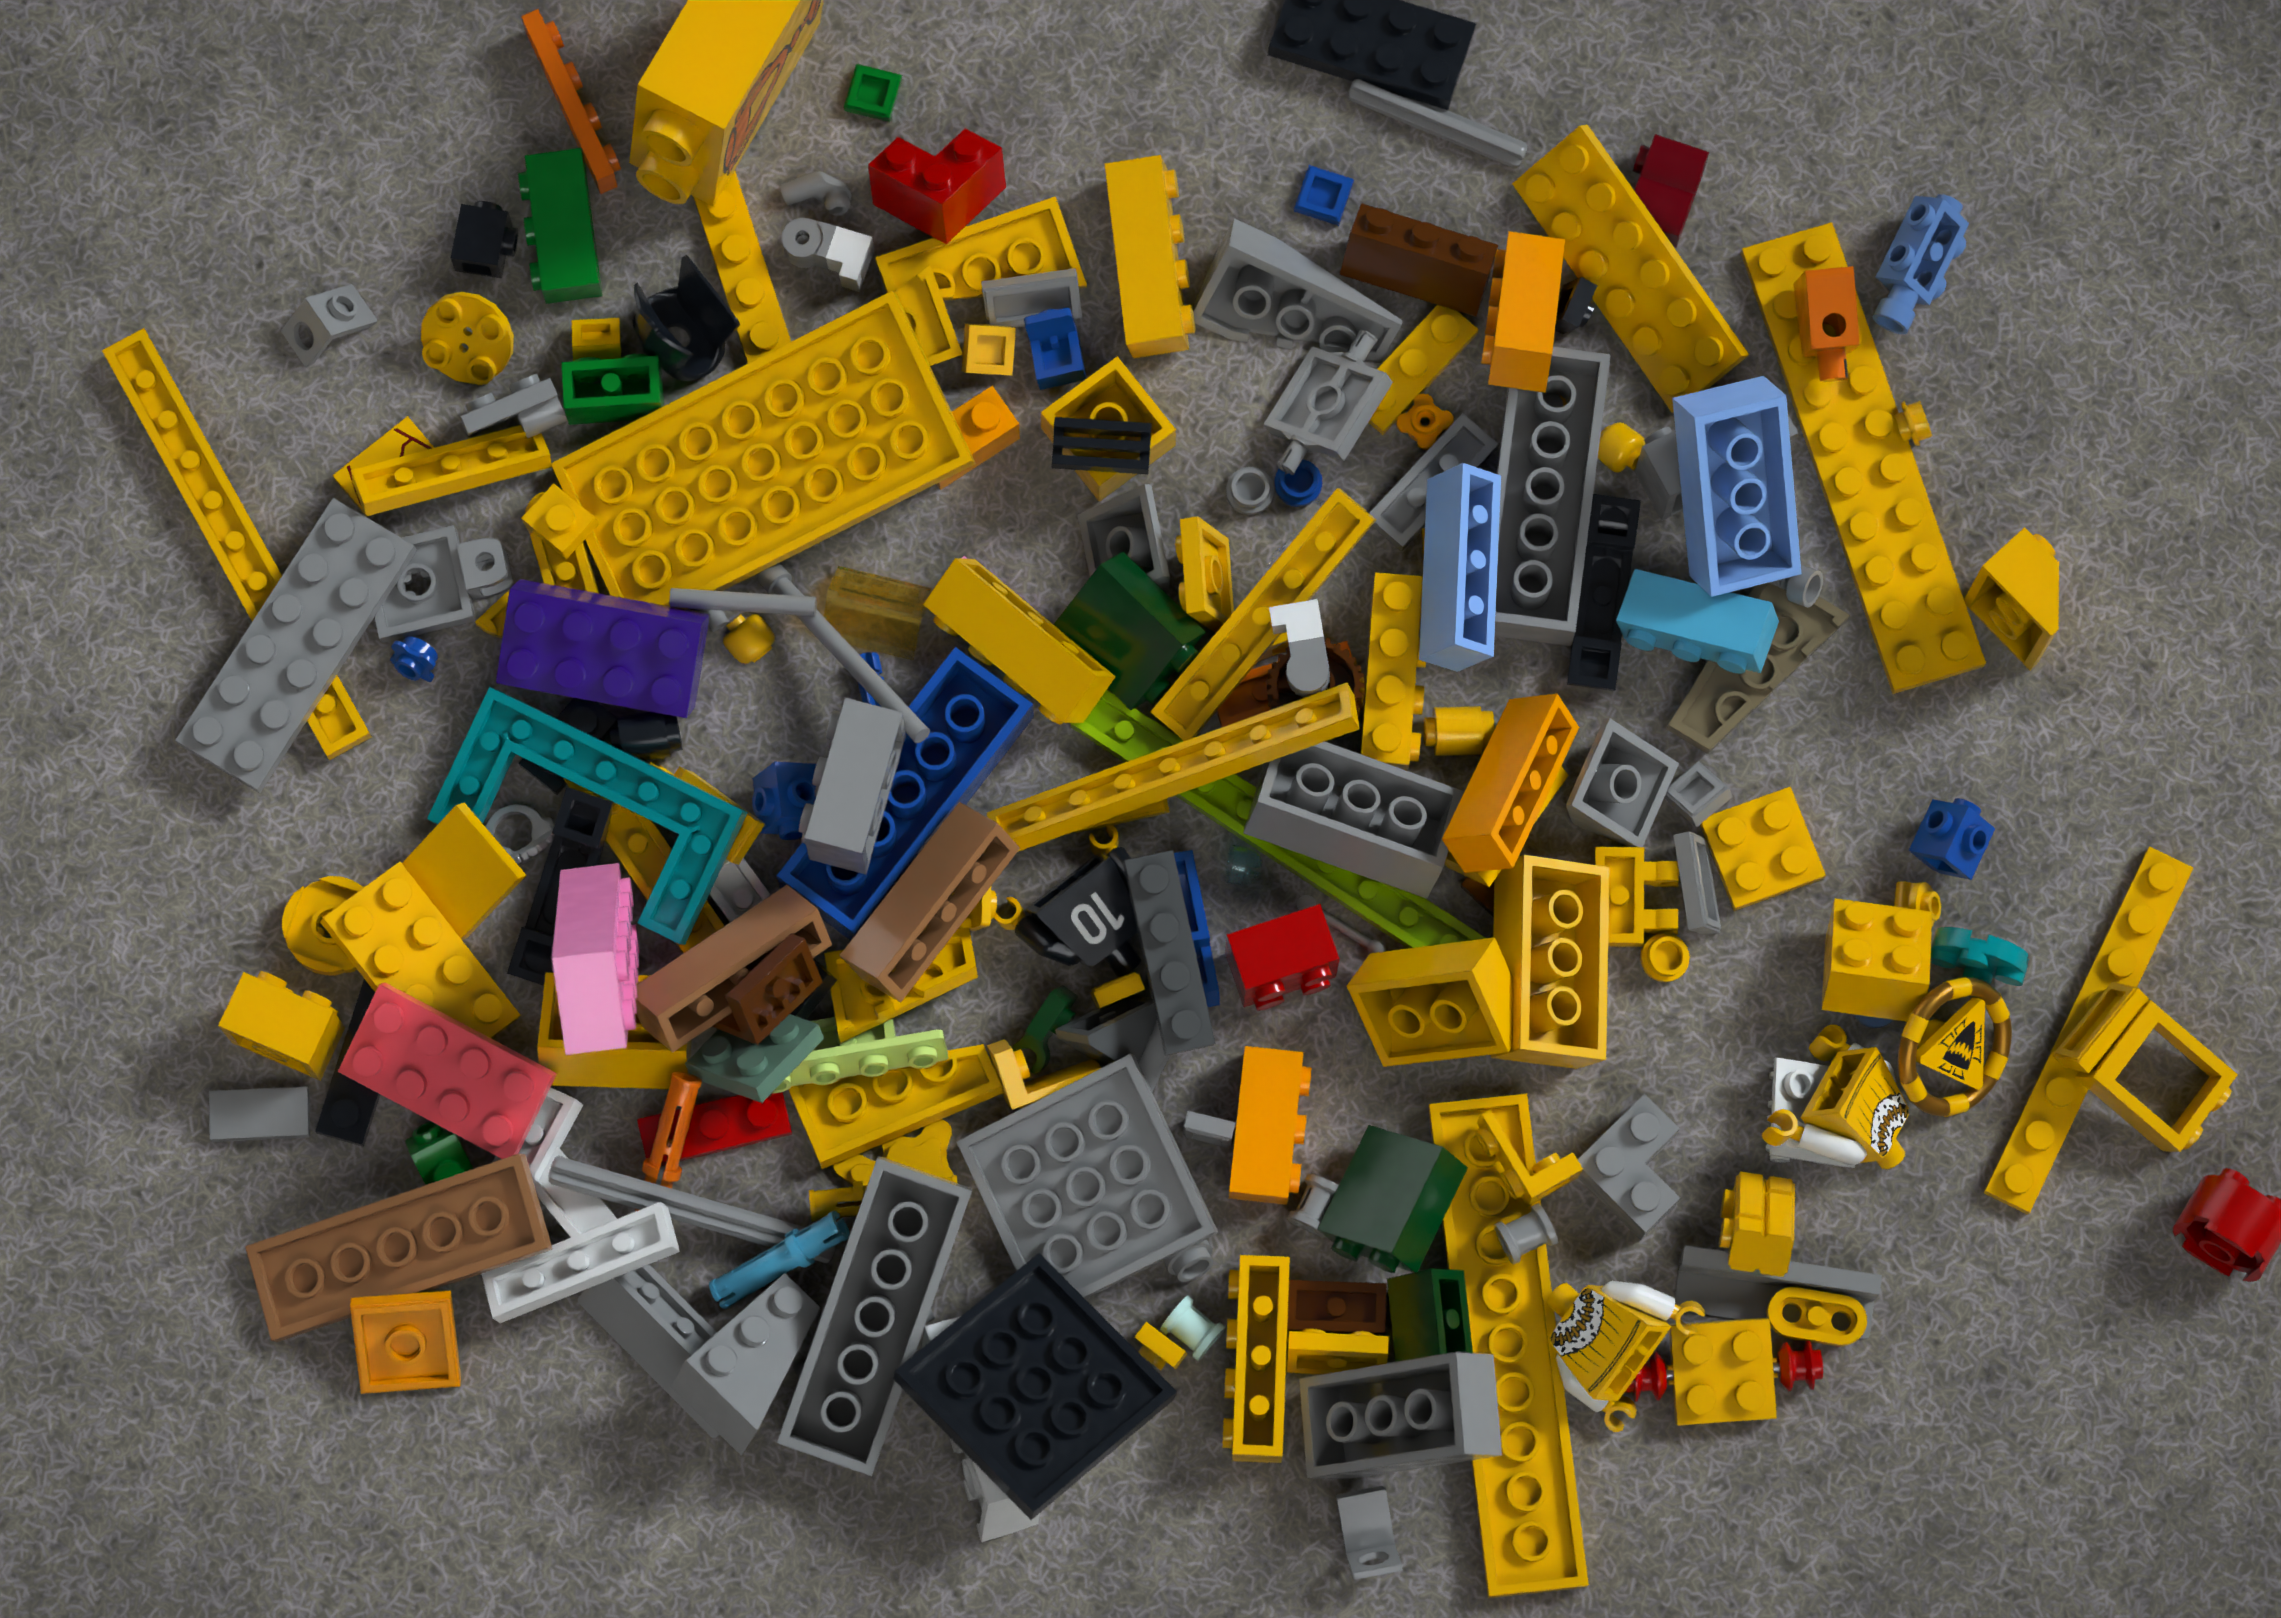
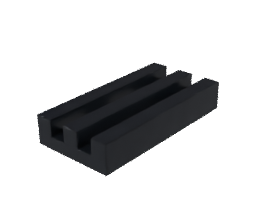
M1055 417L1051 466L1054 469L1148 474L1152 423ZM1064 432L1141 437V441L1064 436ZM1063 448L1140 453V460L1062 455Z

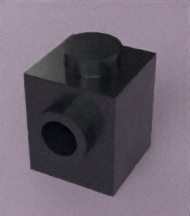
M477 201L474 206L461 204L450 257L454 270L502 279L506 256L514 257L516 253L518 228H512L509 212L504 211L498 204L487 201Z

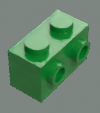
M630 354L618 359L602 360L596 357H583L572 362H561L563 404L569 425L635 421L664 406L662 370L658 356Z

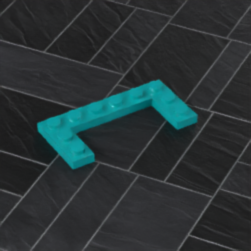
M489 687L427 819L439 824L456 805L465 802L483 823L517 754L679 834L637 923L678 944L685 945L748 812L495 688Z

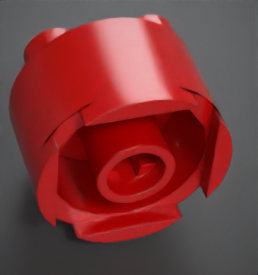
M2224 1168L2220 1175H2207L2201 1179L2173 1226L2172 1232L2175 1237L2182 1233L2186 1238L2182 1247L2189 1254L2221 1274L2229 1277L2233 1269L2246 1273L2242 1281L2254 1282L2261 1278L2281 1244V1199L2271 1195L2264 1196L2249 1186V1180L2244 1175L2233 1169Z

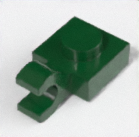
M1063 985L1050 992L1025 1030L1026 1034L1012 1047L1013 1051L1021 1049L1023 1052L1025 1048H1029L1036 1053V1063L1030 1070L1034 1075L1042 1071L1050 1061V1050L1047 1042L1053 1033L1056 1035L1055 1029L1073 1021L1076 1016V1012L1070 1008L1078 998V995Z

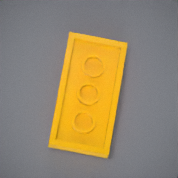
M401 862L395 864L329 912L320 921L374 992H376L379 984L387 983L491 1039L521 1016Z

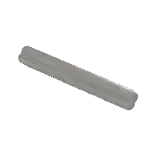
M1354 79L1350 87L1348 98L1359 105L1514 169L1519 168L1524 160L1528 145L1521 140L1451 111L1393 94L1360 79Z

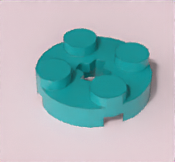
M1940 927L1936 930L1931 944L1930 963L1945 968H1963L1962 977L1976 978L1990 985L1993 978L2009 985H2023L2028 968L2029 954L2021 947L1989 934L1987 941L1971 938L1973 930Z

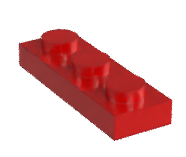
M783 1092L771 1093L762 1103L736 1095L695 1105L680 1161L793 1135ZM681 1109L675 1111L669 1139H672ZM661 1114L637 1119L646 1158H650ZM667 1154L663 1155L661 1166L666 1165Z

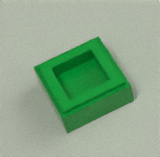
M856 64L844 104V111L890 122L901 86L902 75Z

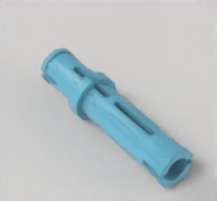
M834 1210L802 1230L793 1229L785 1234V1240L730 1272L710 1281L709 1288L716 1302L723 1298L724 1300L719 1302V1306L727 1309L740 1299L778 1279L784 1273L786 1274L799 1266L802 1268L810 1266L815 1262L814 1258L849 1239L850 1232L843 1218L836 1222L840 1218V1214Z

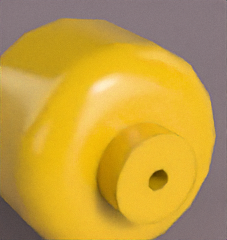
M1622 422L1609 425L1602 430L1600 435L1598 459L1616 473L1623 471L1627 466L1634 470L1642 446L1645 445L1644 437Z
M739 614L726 625L730 632L723 637V644L739 662L744 664L755 663L772 649V644L775 641L774 632L760 615L752 614L745 619L742 614Z

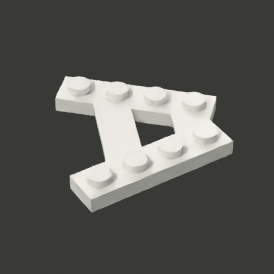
M550 1088L519 1153L526 1155L538 1198L571 1238L553 1244V1250L479 1274L483 1278L492 1318L499 1323L680 1252L669 1209L662 1202L617 1219L601 1198L552 1185L549 1182L548 1175L555 1157L567 1158L560 1147L583 1107V1104L577 1099L553 1088ZM495 1156L493 1162L501 1160V1158Z

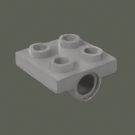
M537 373L511 384L512 394L497 401L493 393H489L466 403L465 407L468 413L460 416L467 436H471L515 416L518 417L527 439L568 422L551 379L548 378L540 382Z

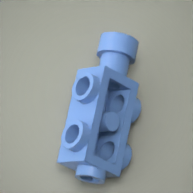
M1938 194L1936 198L1914 197L1876 275V278L1890 292L1887 298L1880 300L1872 318L1886 330L1897 334H1906L1915 318V312L1913 311L1915 305H1930L1932 300L1937 299L1946 288L1944 275L1951 260L1960 256L1966 247V239L1963 236L1969 223L1960 215L1963 205L1958 200L1944 194Z

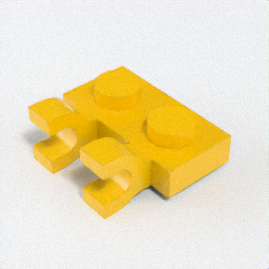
M1595 847V865L1609 867L1608 947H1643L1644 933H1670L1678 935V909H1644V885L1678 887V862H1644V847Z

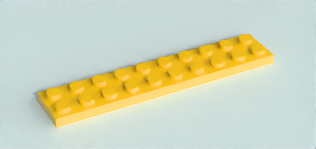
M1830 222L1742 248L1741 256L1892 694L1984 667L1986 661L1908 440L1903 441L1894 416L1899 412L1857 292L1859 346L1851 353L1846 354L1848 379L1820 382L1817 357H1803L1793 283L1807 270L1848 267L1833 223ZM1822 324L1826 335L1836 337L1835 330L1830 325Z
M1527 1093L1433 1103L1428 1106L1432 1143L1444 1147L1468 1167L1442 1220L1448 1270H1464L1473 1353L1494 1355L1502 1456L1471 1460L1488 1598L1585 1588L1589 1586L1565 1392L1556 1361L1557 1352L1549 1342L1550 1334L1556 1327L1554 1310L1547 1304L1552 1288L1546 1244L1521 1255V1261L1513 1265L1506 1256L1494 1229V1224L1500 1221L1507 1224L1530 1213L1533 1205L1537 1203L1541 1205V1200L1527 1207L1521 1197L1514 1199L1502 1181L1501 1173L1505 1171L1495 1154L1489 1157L1485 1153L1475 1134V1131L1480 1129L1477 1124L1480 1114L1490 1109L1529 1175H1534L1535 1173L1531 1167L1536 1164Z

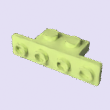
M835 1017L813 1020L811 1022L819 1024L824 1039L772 1093H781L788 1090L791 1086L809 1083L828 1085L835 1083L840 1078L856 1075L875 1077L883 1075L891 1069L909 1066L913 1068L931 1067L937 1062L949 1058L943 1030L937 1029L896 1036L894 1019L892 1018L840 1043Z

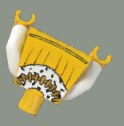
M1835 1024L1824 1027L1809 1045V1050L1815 1058L1821 1061H1829L1833 1057L1834 1059L1800 1117L1806 1124L1805 1128L1798 1125L1797 1118L1791 1111L1781 1109L1775 1111L1767 1120L1777 1124L1782 1130L1777 1127H1767L1762 1132V1138L1772 1146H1780L1791 1138L1799 1141L1798 1147L1847 1165L1876 1161L1880 1168L1891 1169L1897 1166L1905 1157V1150L1896 1137L1909 1116V1107L1896 1084L1893 1067L1883 1059L1877 1047L1864 1048L1857 1043L1849 1045L1846 1043V1033L1840 1026Z
M1610 1281L1604 1286L1587 1285L1580 1294L1568 1283H1563L1554 1289L1547 1301L1548 1306L1562 1318L1550 1334L1549 1342L1557 1352L1556 1361L1565 1390L1594 1412L1603 1411L1605 1413V1425L1613 1432H1620L1624 1428V1424L1614 1416V1411H1623L1628 1417L1635 1419L1637 1413L1636 1404L1632 1399L1622 1395L1670 1330L1671 1326L1665 1321L1668 1318L1674 1319L1681 1333L1693 1335L1697 1333V1328L1685 1324L1681 1316L1685 1312L1692 1311L1705 1317V1310L1698 1302L1685 1301L1680 1305H1676L1675 1298L1643 1284Z

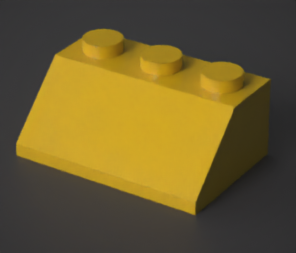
M2024 527L1982 565L1964 601L1966 606L2031 670L2037 665L2059 630V561L2054 557L2056 555L2054 548L2043 536L2037 533L2032 535Z
M1495 937L1370 953L1347 984V989L1383 1067L1509 1053L1512 1048L1513 977Z
M545 973L537 1049L538 1063L557 1073L551 1086L669 1089L672 1072L689 1074L685 1063L691 1058L692 1040L672 1053L642 1027L637 1014H635L636 1029L628 1030L626 1048L565 1055L554 973ZM638 975L637 984L651 975Z

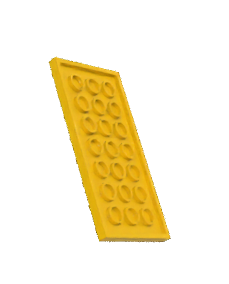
M892 290L552 462L551 466L562 490L591 513L599 523L585 541L610 596L670 606L671 588L724 591L976 463L899 298Z

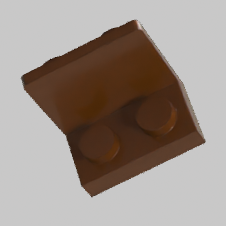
M791 933L725 995L732 1013L712 1027L758 1045L795 1008L803 1003L823 983L805 938Z

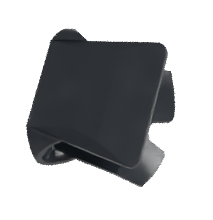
M687 255L681 258L677 287L665 289L646 298L638 282L634 285V297L637 306L633 310L632 322L643 352L648 356H658L661 368L679 381L698 380L715 370L725 353L727 339L740 326V323ZM679 327L685 330L690 337L689 345L684 347L669 332L668 328Z

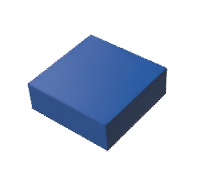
M1309 165L1294 207V212L1339 226L1354 179Z

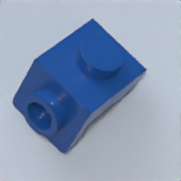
M1047 309L1038 314L1025 317L1024 323L1030 340L1039 389L1043 390L1085 380L1086 373L1079 333L1071 309Z

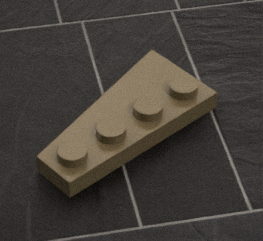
M1769 583L1754 586L1748 597L1772 602L1779 620L1761 673L1745 670L1742 674L1733 673L1721 668L1717 662L1708 660L1668 724L1667 730L1709 754L1848 621L1850 615L1821 597H1818L1816 602L1807 608L1790 602L1786 596V589Z

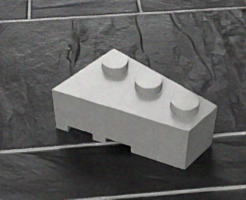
M784 1273L686 1359L670 1387L742 1456L760 1427L820 1307Z

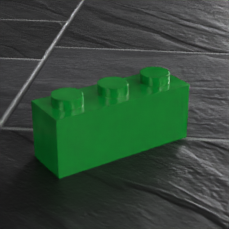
M575 148L524 155L526 172L518 173V181L522 201L530 200L532 217H524V228L527 245H536L538 262L529 263L533 291L542 290L546 304L601 297L602 288L586 166L582 149Z

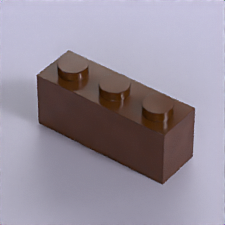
M1361 203L1350 231L1340 275L1477 316L1489 281L1498 245L1474 236L1438 227L1428 222L1392 213L1386 209Z

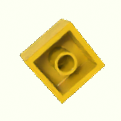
M1118 356L1041 411V429L1052 443L1055 417L1152 423L1149 465L1176 446V429ZM1064 432V436L1141 441V437ZM1063 448L1062 455L1140 460V453ZM1074 470L1099 502L1137 475L1133 473Z
M1835 898L1825 939L1821 1010L1907 1022L1910 1013L1927 995L1930 985L1932 912Z
M260 971L258 976L255 977L243 972L218 1024L219 1028L231 1043L321 1081L345 1030L344 1025L337 1016L338 1011L330 1007L332 1002L308 990L304 991L302 997L294 994L293 991L286 988L287 982L270 973Z

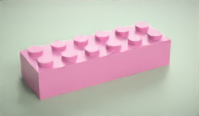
M619 863L560 870L552 963L565 1055L626 1048L628 1030L636 1029L637 968H639L638 953H640L637 924L631 925V921H633L632 907H634L630 877L621 878Z

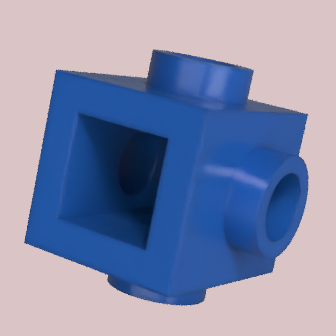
M774 761L752 778L754 787L752 798L753 811L758 819L765 823L760 833L779 834V838L782 840L802 838L803 833L799 832V825L806 803L814 805L816 800V786L812 785L817 764Z
M1955 798L1953 803L1932 799L1909 851L1930 869L1940 874L1972 880L1995 828L1980 816L1981 809L1967 800Z

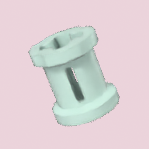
M1187 1295L1167 1317L1160 1331L1164 1334L1171 1332L1193 1351L1192 1357L1199 1361L1221 1336L1226 1326L1221 1322L1214 1324L1193 1306V1299Z

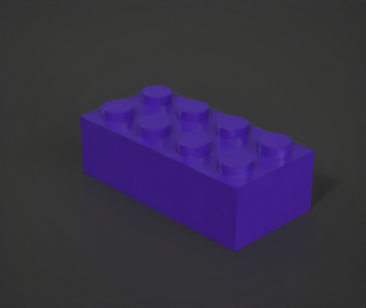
M520 579L509 591L496 683L687 718L695 709L710 614Z

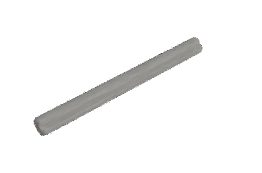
M560 1156L555 1157L548 1175L549 1182L552 1185L639 1210L662 1202L668 1207L671 1219L768 1247H773L785 1240V1234L789 1231L806 1228ZM836 1245L816 1256L814 1260L823 1263L830 1262Z

